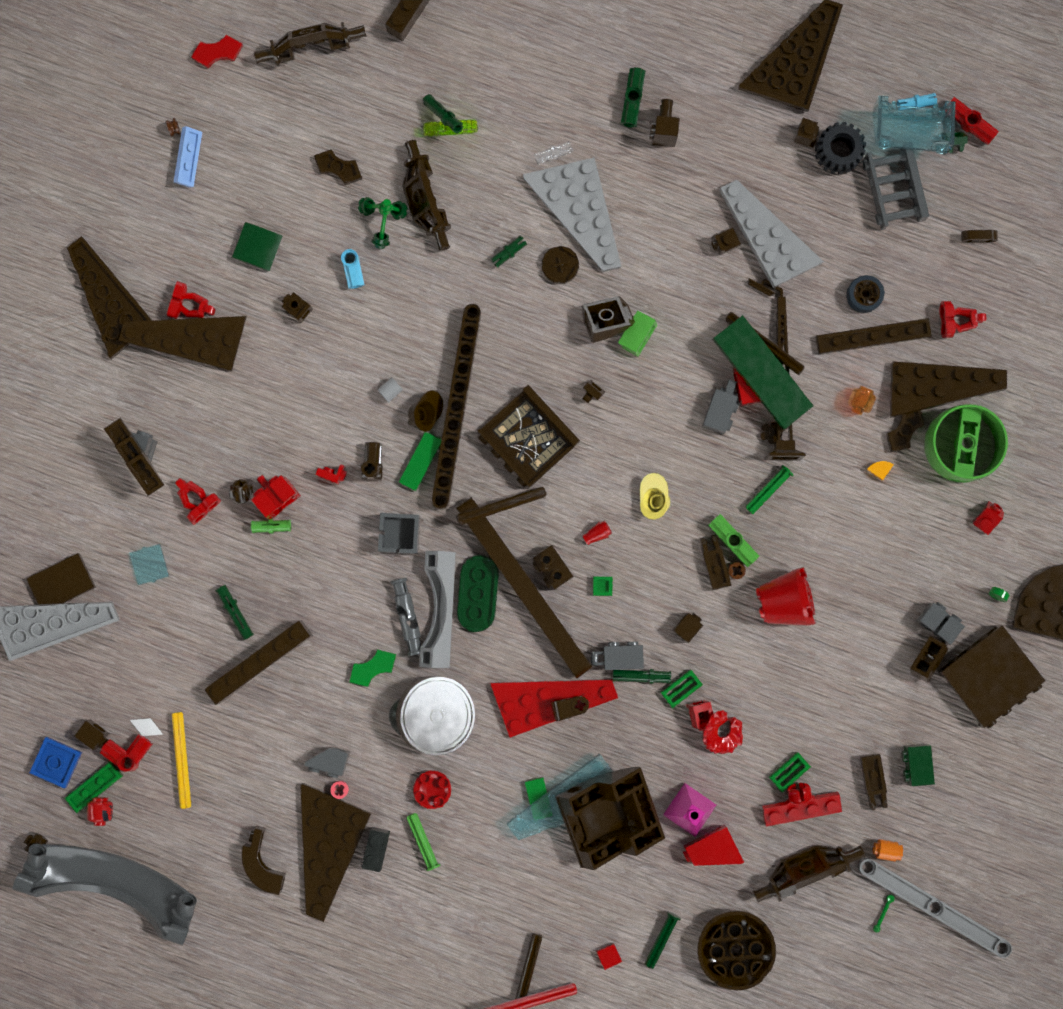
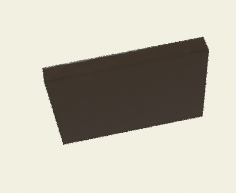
M80 553L26 578L38 605L64 604L96 588Z

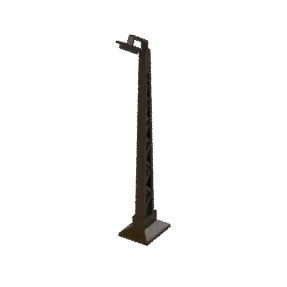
M750 278L748 279V285L769 297L775 294V292L763 286L764 283L773 288L770 281L763 279L761 284ZM777 286L773 288L779 291V297H777V346L780 348L784 346V351L789 354L786 297H783V289ZM785 366V370L790 375L789 368ZM776 422L774 451L769 453L764 460L800 461L806 456L805 453L795 450L792 424L787 427L788 440H781V433L786 429H781L780 425Z

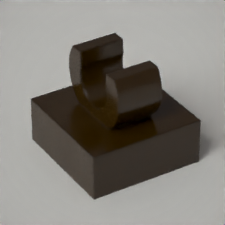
M590 380L583 387L587 393L582 399L587 403L593 398L599 400L605 391Z

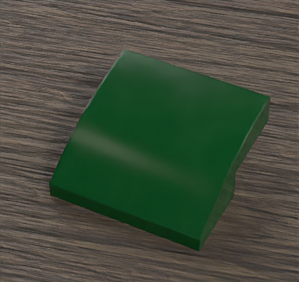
M245 222L231 258L269 272L283 236Z

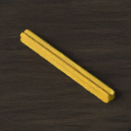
M176 712L172 714L179 803L181 809L191 807L184 719L182 712Z

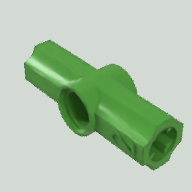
M721 514L708 524L724 542L725 546L746 567H749L758 559L759 555ZM732 535L738 538L736 546H732L729 543V538Z

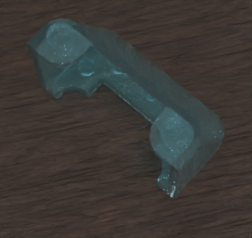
M878 96L873 107V128L875 145L879 146L880 149L899 148L936 151L938 154H945L954 146L956 102L946 101L945 106L938 108L937 104H934L932 108L896 106V101L888 102L889 96Z

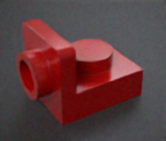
M340 464L337 474H334L335 470L324 466V469L318 468L315 475L339 485L340 481L343 482L345 480L347 471H345L346 467Z

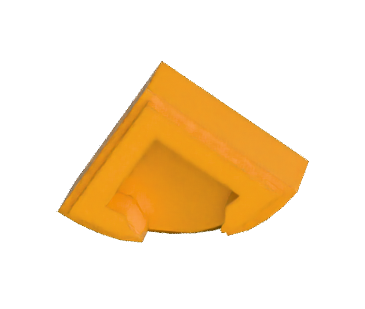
M879 461L870 465L866 470L880 480H884L894 464L887 461Z

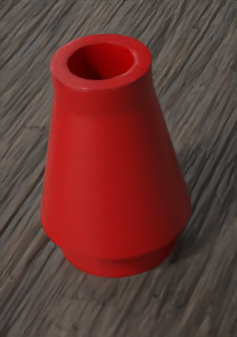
M604 520L602 522L599 521L582 536L586 544L590 545L591 543L609 538L612 531Z

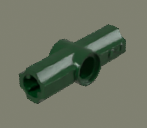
M634 67L629 69L620 123L624 127H637L646 70ZM636 95L638 99L632 101L628 98V96Z

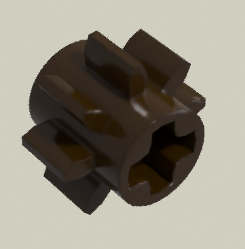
M239 479L234 481L233 485H230V498H235L237 503H246L252 498L253 485H248L246 480Z
M37 832L34 836L28 835L23 842L27 845L24 850L28 852L29 847L33 844H46L48 839Z

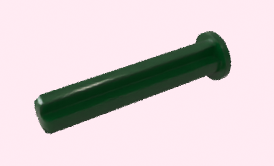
M667 911L668 917L644 963L650 969H654L677 921L681 920L679 916Z

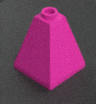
M684 783L663 815L696 837L717 805Z

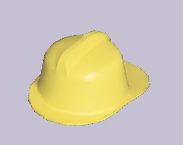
M657 473L646 475L640 484L641 512L648 519L654 520L662 517L670 506L667 482L663 476Z

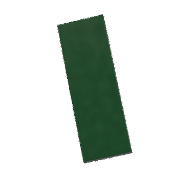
M743 315L712 339L783 430L814 406Z

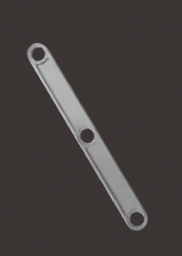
M863 858L859 861V872L997 956L1006 958L1011 954L1012 946L1004 938L874 860ZM865 862L872 863V870L870 872L863 871L862 866ZM933 902H937L940 905L936 913L930 911V905ZM1000 943H1006L1007 950L1004 953H999L997 950V946Z

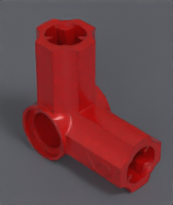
M138 734L126 751L109 739L101 748L100 754L117 765L121 771L133 772L139 767L140 761L153 743L146 737ZM127 758H130L132 760V765L130 768H127L125 766V760Z

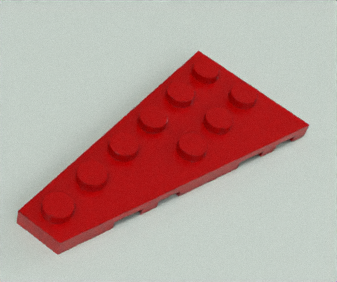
M612 679L490 683L510 738L554 722L555 718L551 702L583 696L588 699V709L619 698ZM577 700L578 703L575 707L583 710V706L586 705L585 702L582 703L581 700Z

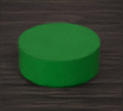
M992 587L989 592L992 598L1001 602H1007L1010 596L1008 592L998 587Z

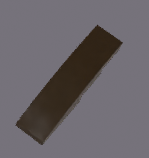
M121 417L104 427L105 432L115 444L114 447L126 462V466L148 496L165 485Z

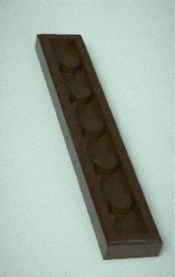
M929 318L816 335L815 338L818 355L931 338L932 333Z

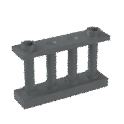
M912 143L905 144L899 154L873 159L871 152L867 153L864 160H862L864 171H867L877 211L875 215L876 223L878 226L880 225L881 230H885L889 226L888 221L910 216L917 217L918 222L925 221L929 217V212ZM899 161L904 163L905 170L903 172L877 178L876 166ZM904 179L908 181V190L881 195L879 185ZM905 198L913 200L914 206L911 209L889 214L885 212L884 203Z

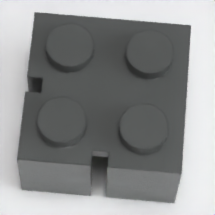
M380 513L379 530L385 531V535L379 534L378 552L397 553V549H399V553L418 554L420 515Z

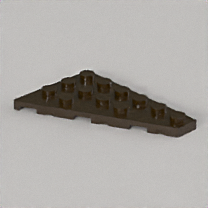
M824 0L740 83L738 90L808 112L843 4Z
M302 783L300 789L305 908L307 915L324 922L372 813Z

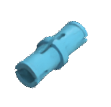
M936 93L922 96L917 94L912 98L897 100V107H900L898 112L910 109L920 110L921 107L937 105V98H934Z

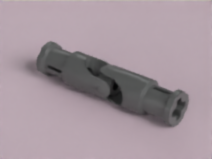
M407 578L390 581L394 588V600L403 638L407 642L409 657L420 654L421 643L419 638L421 635L411 593H408Z

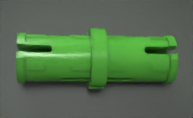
M269 519L268 521H251L252 533L269 532V534L283 531L291 532V520Z

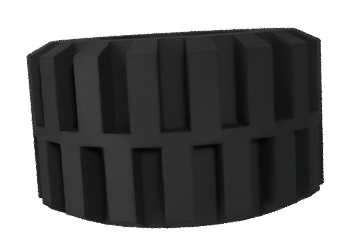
M837 122L833 126H828L822 132L816 143L815 151L817 153L815 157L819 159L818 164L820 166H825L823 170L827 171L829 169L831 174H835V172H838V175H842L844 172L847 174L852 169L854 170L862 160L866 151L864 149L866 142H863L865 137L863 134H859L861 131L859 128L856 130L853 128V124L846 126L847 122H842L841 125ZM835 140L845 142L849 146L850 155L847 157L835 155L831 150L830 143Z

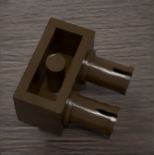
M662 99L660 114L656 117L655 122L652 121L649 139H653L652 145L675 147L680 118L672 117L673 100Z
M553 545L533 557L535 562L532 565L538 573L542 571L546 578L543 581L549 589L553 587L555 590L574 577Z

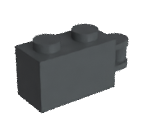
M638 641L627 642L626 646H619V642H608V646H603L604 651L590 652L591 665H604V670L644 669L643 645H639ZM599 654H604V662H599Z

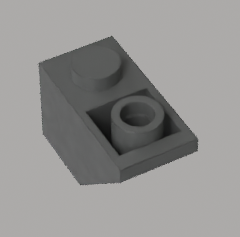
M330 747L307 760L304 766L309 767V771L320 773L321 770L327 772V775L330 777L338 778V776L344 775L350 752Z

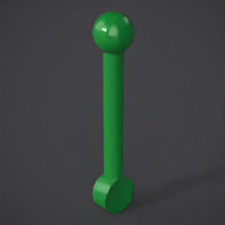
M891 894L886 896L887 902L877 924L873 927V931L876 933L880 932V925L889 905L895 900V897Z

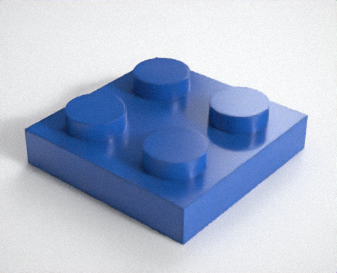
M45 737L29 773L65 789L83 752L50 737Z

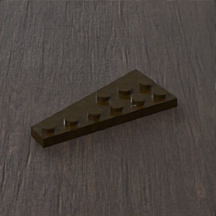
M81 236L67 247V250L79 276L80 284L84 289L87 302L95 323L99 328L109 359L112 360L130 345L119 341L123 323L151 321L152 319L89 243Z
M247 316L124 322L119 341L232 371Z
M893 361L891 363L890 418L954 403L955 401L971 399L980 395L1004 391L1007 389V370Z

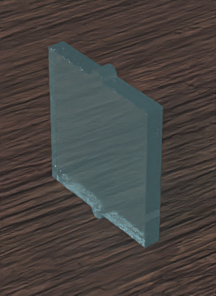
M160 544L148 548L143 547L141 550L129 553L138 585L149 582L155 583L156 580L169 577Z

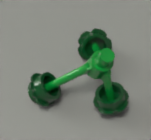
M369 197L361 198L358 202V210L361 214L369 216L378 208L382 215L380 232L374 234L371 242L376 248L384 249L390 245L389 235L384 233L387 216L391 213L394 219H403L407 215L408 207L401 201L391 204L389 199H385L383 202L375 204L374 200Z

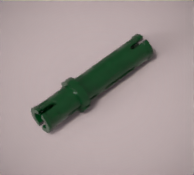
M427 94L423 98V104L440 118L443 125L451 128L454 133L462 131L463 123L455 117L452 111H448L431 94Z
M224 585L216 589L215 591L223 603V609H226L243 641L252 637L254 633L237 606V600L232 597L227 586ZM225 597L228 598V600H229V602L231 603V605H232L234 611L231 609V607H230V605H229V603L227 602V600H226ZM235 614H237V616L239 617L241 623L244 626V629L242 628Z
M650 669V671L613 670V682L671 684V671H654V669Z

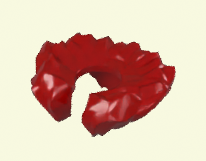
M724 710L712 714L703 729L702 740L706 749L714 752V754L733 753L734 749L738 745L741 746L743 742L742 721L736 719V717L727 718V712ZM726 721L730 722L729 733L725 737H719L718 728Z

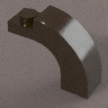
M257 826L255 830H251L249 836L251 844L246 843L242 847V864L253 884L263 891L280 895L286 873L273 870L263 862L260 851L265 827Z

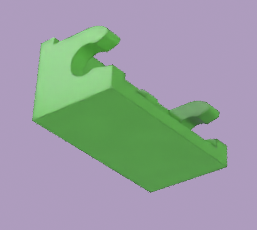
M637 310L633 317L635 323L625 330L618 344L626 351L639 357L656 329L657 322L655 319Z

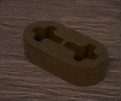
M965 230L961 232L962 243H992L998 241L997 230Z

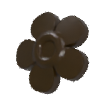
M776 422L771 423L770 426L765 423L761 427L764 432L760 434L762 440L768 439L770 444H774L776 441Z

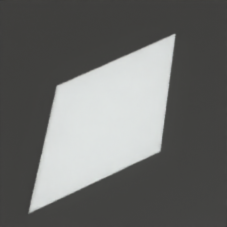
M151 718L130 720L142 736L163 735Z

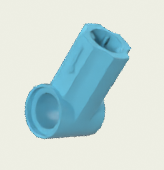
M352 249L345 250L341 255V260L344 266L348 289L365 286L358 254ZM348 255L355 256V261L351 264L346 263Z

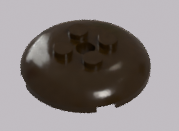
M732 910L718 914L705 925L698 940L697 954L701 968L710 980L722 988L740 991L760 984L767 974L771 972L776 958V944L769 927L759 917L746 911ZM735 944L741 946V950L738 953L731 952V948Z

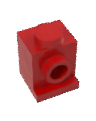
M700 700L686 704L689 709L692 727L703 731L710 716L713 714L711 702Z

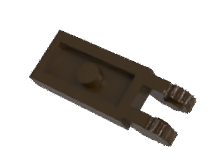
M716 534L711 535L715 550L710 552L708 551L705 538H700L702 554L712 591L732 586L722 548L720 549Z
M881 755L861 756L860 760L870 810H876L874 795L880 794L882 808H888Z

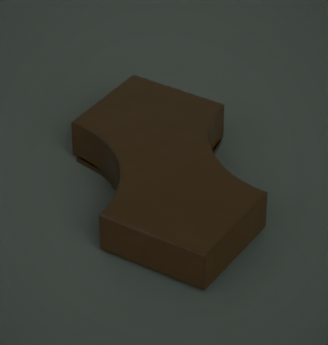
M332 149L314 155L320 174H334L343 181L344 185L362 180L356 160H342L334 154Z
M921 410L902 414L897 428L886 434L890 453L911 447L910 440L916 429L925 425Z

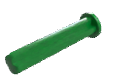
M782 465V469L746 505V509L751 514H754L790 476H793V473L787 467Z

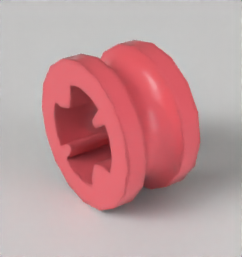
M337 781L331 786V794L336 799H342L348 794L349 786L344 781ZM336 785H339V787L341 785L344 786L343 795L341 793L336 794Z

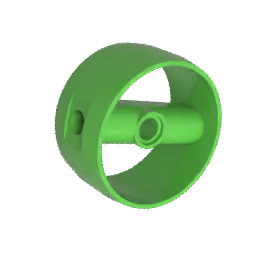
M972 404L957 405L939 414L930 424L924 440L925 455L934 471L948 480L960 483L977 481L992 474L1003 462L1008 448L1007 432L998 416L985 407ZM960 412L957 438L954 441L955 452L951 471L945 466L938 455L936 433L940 423L949 413ZM982 419L992 431L995 451L989 466L978 476H973ZM963 439L968 440V442H969V447H968V449L963 447V445H962V440H963Z

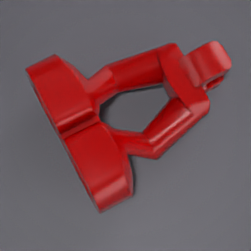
M177 281L167 311V317L177 319L182 312L187 318H203L205 314L213 316L216 310L213 306L208 305V299L196 293H187V284ZM184 299L194 300L200 305L199 309L188 310L183 306Z
M942 301L939 306L942 338H953L956 330L962 333L977 328L978 323H982L987 319L985 313L977 314L976 309L962 307L955 309L951 301ZM956 315L969 317V322L958 325L954 317Z
M179 478L175 482L180 488L177 494L183 507L191 510L187 515V519L193 525L200 522L208 512H211L221 502V499L215 493L206 496L204 489L193 481L186 483L185 480ZM190 491L199 495L202 502L198 506L189 502L187 494Z

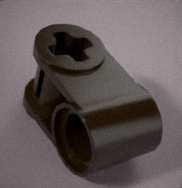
M577 696L551 702L555 722L586 713L589 708L588 699L583 696ZM577 700H581L582 703L585 702L586 705L583 706V710L575 707L578 703Z

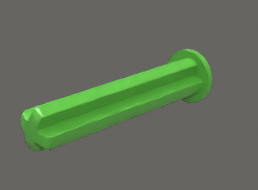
M417 813L407 816V821L427 866L426 871L439 867L441 864H438Z

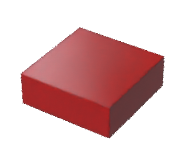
M614 943L596 951L604 970L622 962Z

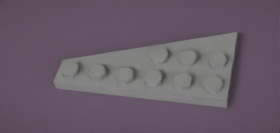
M738 180L719 189L773 288L824 262Z
M113 601L0 606V640L9 661L114 623L119 621L120 618Z

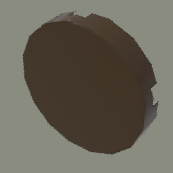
M565 246L553 247L544 254L542 271L550 282L565 284L572 281L578 273L579 260L572 249Z

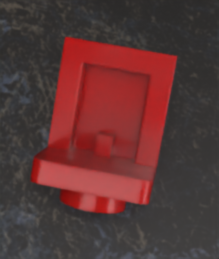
M988 501L984 510L973 521V524L989 535L1003 519L1004 512L1002 507Z

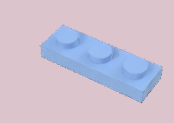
M187 126L182 127L174 183L189 188L194 187L202 138L201 131Z

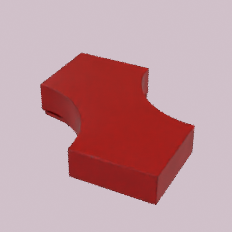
M228 35L212 44L200 41L191 58L201 65L210 68L213 63L219 60L235 61L243 44Z

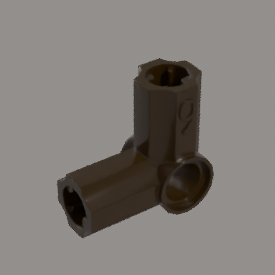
M365 442L364 463L361 465L362 480H382V443Z

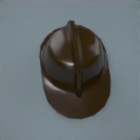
M427 391L418 402L411 405L408 411V425L417 427L423 432H428L432 429L441 416L444 406L443 399L437 391Z

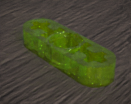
M472 119L459 120L463 123V129L459 133H454L451 128L443 125L441 121L428 122L423 124V135L472 134L478 132V124L476 120Z

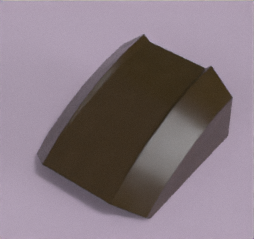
M620 296L582 305L584 325L592 343L611 338L627 330L635 323L628 304Z

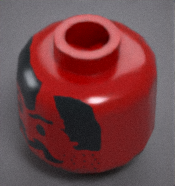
M107 797L92 798V801L87 805V820L94 822V826H105L106 822L112 820L113 803L108 801Z

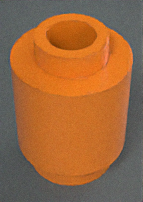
M879 839L873 845V854H875L877 859L893 862L901 861L903 845H899L898 842Z

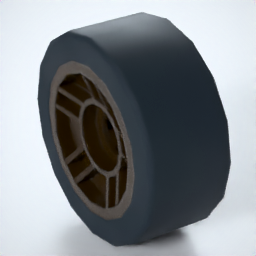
M864 275L852 281L847 289L846 298L852 309L860 313H868L880 306L884 300L885 291L882 283L877 278ZM866 290L868 297H864L862 292Z

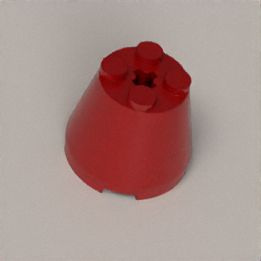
M804 567L796 568L761 585L760 588H756L757 598L762 604V607H759L760 616L764 622L768 624L802 626L816 624V619L814 620L813 615H816L809 583L806 580L807 573Z

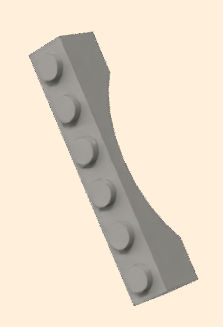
M425 551L424 570L433 591L434 613L430 631L420 647L419 667L450 668L456 552Z

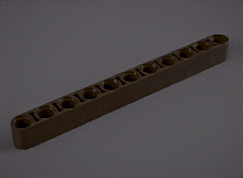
M468 304L463 312L432 494V504L438 510H444L450 504L481 321V310L476 304ZM470 310L478 312L474 318L468 317L467 313ZM468 328H472L475 331L471 337L464 334ZM463 347H470L472 351L469 355H463L461 350ZM461 365H465L468 367V372L460 374L458 368ZM457 384L465 386V390L462 393L455 391ZM456 402L462 404V408L458 412L451 409L452 405ZM456 421L459 423V427L457 430L452 431L448 428L449 423ZM448 440H454L456 442V445L453 449H447L445 447V443ZM449 458L452 460L450 468L442 466L444 459ZM442 477L448 478V486H439V480ZM444 496L446 503L443 506L436 505L437 497Z
M472 497L456 507L459 513L479 508ZM483 517L468 522L467 524L574 676L579 678L589 671L592 666L488 519Z

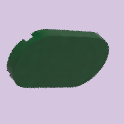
M478 555L468 559L463 564L460 572L457 617L460 624L471 632H481L488 629L494 622L496 615L499 571L496 564L486 556Z

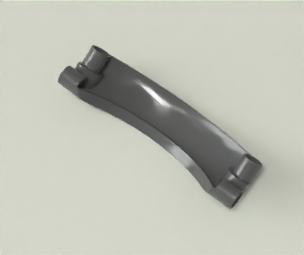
M31 845L22 873H18L13 884V890L33 897L63 891H89L111 896L139 911L152 924L161 939L182 946L187 937L197 899L193 894L168 877L143 864L116 854L76 846Z

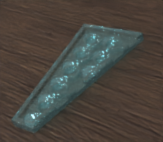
M599 753L506 823L516 838L520 840L541 833L543 830L564 824L555 797L577 784L612 772L613 770Z

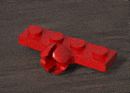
M802 782L799 783V790L796 789L795 783L789 786V798L787 801L762 806L766 827L842 812L838 791L814 796L810 786Z

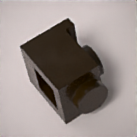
M294 292L291 295L287 294L282 300V308L300 323L313 310L310 304ZM294 302L298 303L297 308H292Z

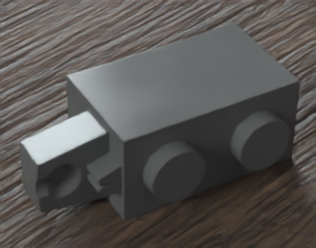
M729 379L726 388L721 387L720 390L716 389L714 391L702 425L703 428L723 435L726 433V430L730 431L733 420H730L731 415L736 413L739 402H736L738 393L734 392L736 381Z

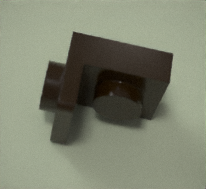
M733 227L720 234H714L712 237L713 241H711L714 251H718L719 255L741 245Z

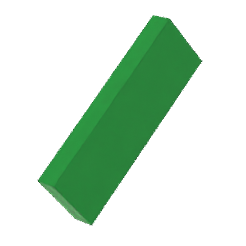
M427 432L424 433L399 483L417 491L441 445V439Z
M110 761L65 797V800L78 813L92 801V798L98 797L121 779L123 774Z

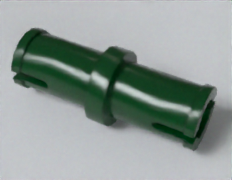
M521 235L509 245H504L499 253L490 258L492 263L500 259L494 264L496 268H499L509 258L513 259L518 251L527 246L526 241L518 245L524 239Z

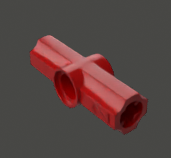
M955 97L943 110L957 121L964 131L971 132L986 145H989L999 132L986 122L978 111L971 110ZM967 118L973 119L975 124H970Z

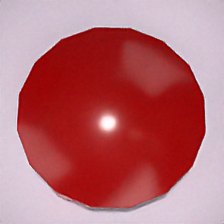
M429 770L417 777L413 785L415 800L427 809L443 807L451 796L449 779L439 771Z

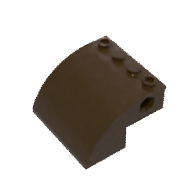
M630 767L596 776L573 786L555 797L580 868L596 870L622 853L637 856L665 839L641 767Z

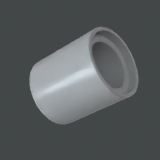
M391 377L378 391L390 402L403 389Z

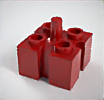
M261 475L257 478V481L263 488L258 489L253 494L254 498L251 501L265 518L274 519L301 495L286 477L282 475L278 477L276 475L268 482Z

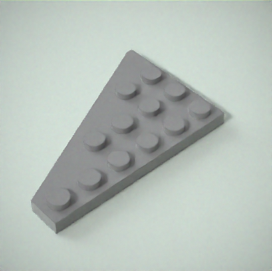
M595 158L523 174L524 181L528 183L534 190V193L540 197L546 207L557 217L563 227L569 231L570 235L581 245L602 272L621 268Z

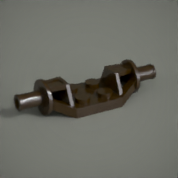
M341 22L342 28L328 23H321L289 31L276 44L273 40H270V48L255 51L254 57L257 64L273 60L277 66H280L282 62L295 60L292 48L294 46L298 49L305 47L306 43L313 42L314 44H319L328 38L331 51L346 46L349 49L350 40L367 37L364 25L347 29L344 22ZM332 39H339L343 41L333 43ZM287 49L289 50V53H290V54H286V55H283V56H279L280 54H282L283 52H285Z
M409 140L405 143L410 158L404 162L407 170L402 185L413 222L425 230L427 236H435L438 250L444 251L450 248L445 232L451 229V224L448 223L445 209H438L436 205V198L433 195L429 177L433 174L429 164V156L426 154L420 155L417 141ZM432 219L436 226L433 227L428 220Z
M821 845L812 846L782 859L773 874L768 876L769 885L754 890V896L758 903L772 896L776 897L778 902H781V898L796 894V890L830 875L834 878L845 871L851 872L850 863L866 857L861 845L846 852L842 851L840 846L836 848ZM827 857H839L840 861L829 862ZM785 875L787 881L777 887L776 883Z

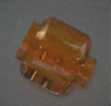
M863 386L854 388L848 400V405L852 407L851 411L862 415L863 412H871L876 401V396L873 394L874 391Z

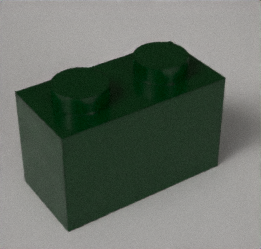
M931 745L904 746L901 756L903 763L905 762L906 765L903 776L907 785H935Z

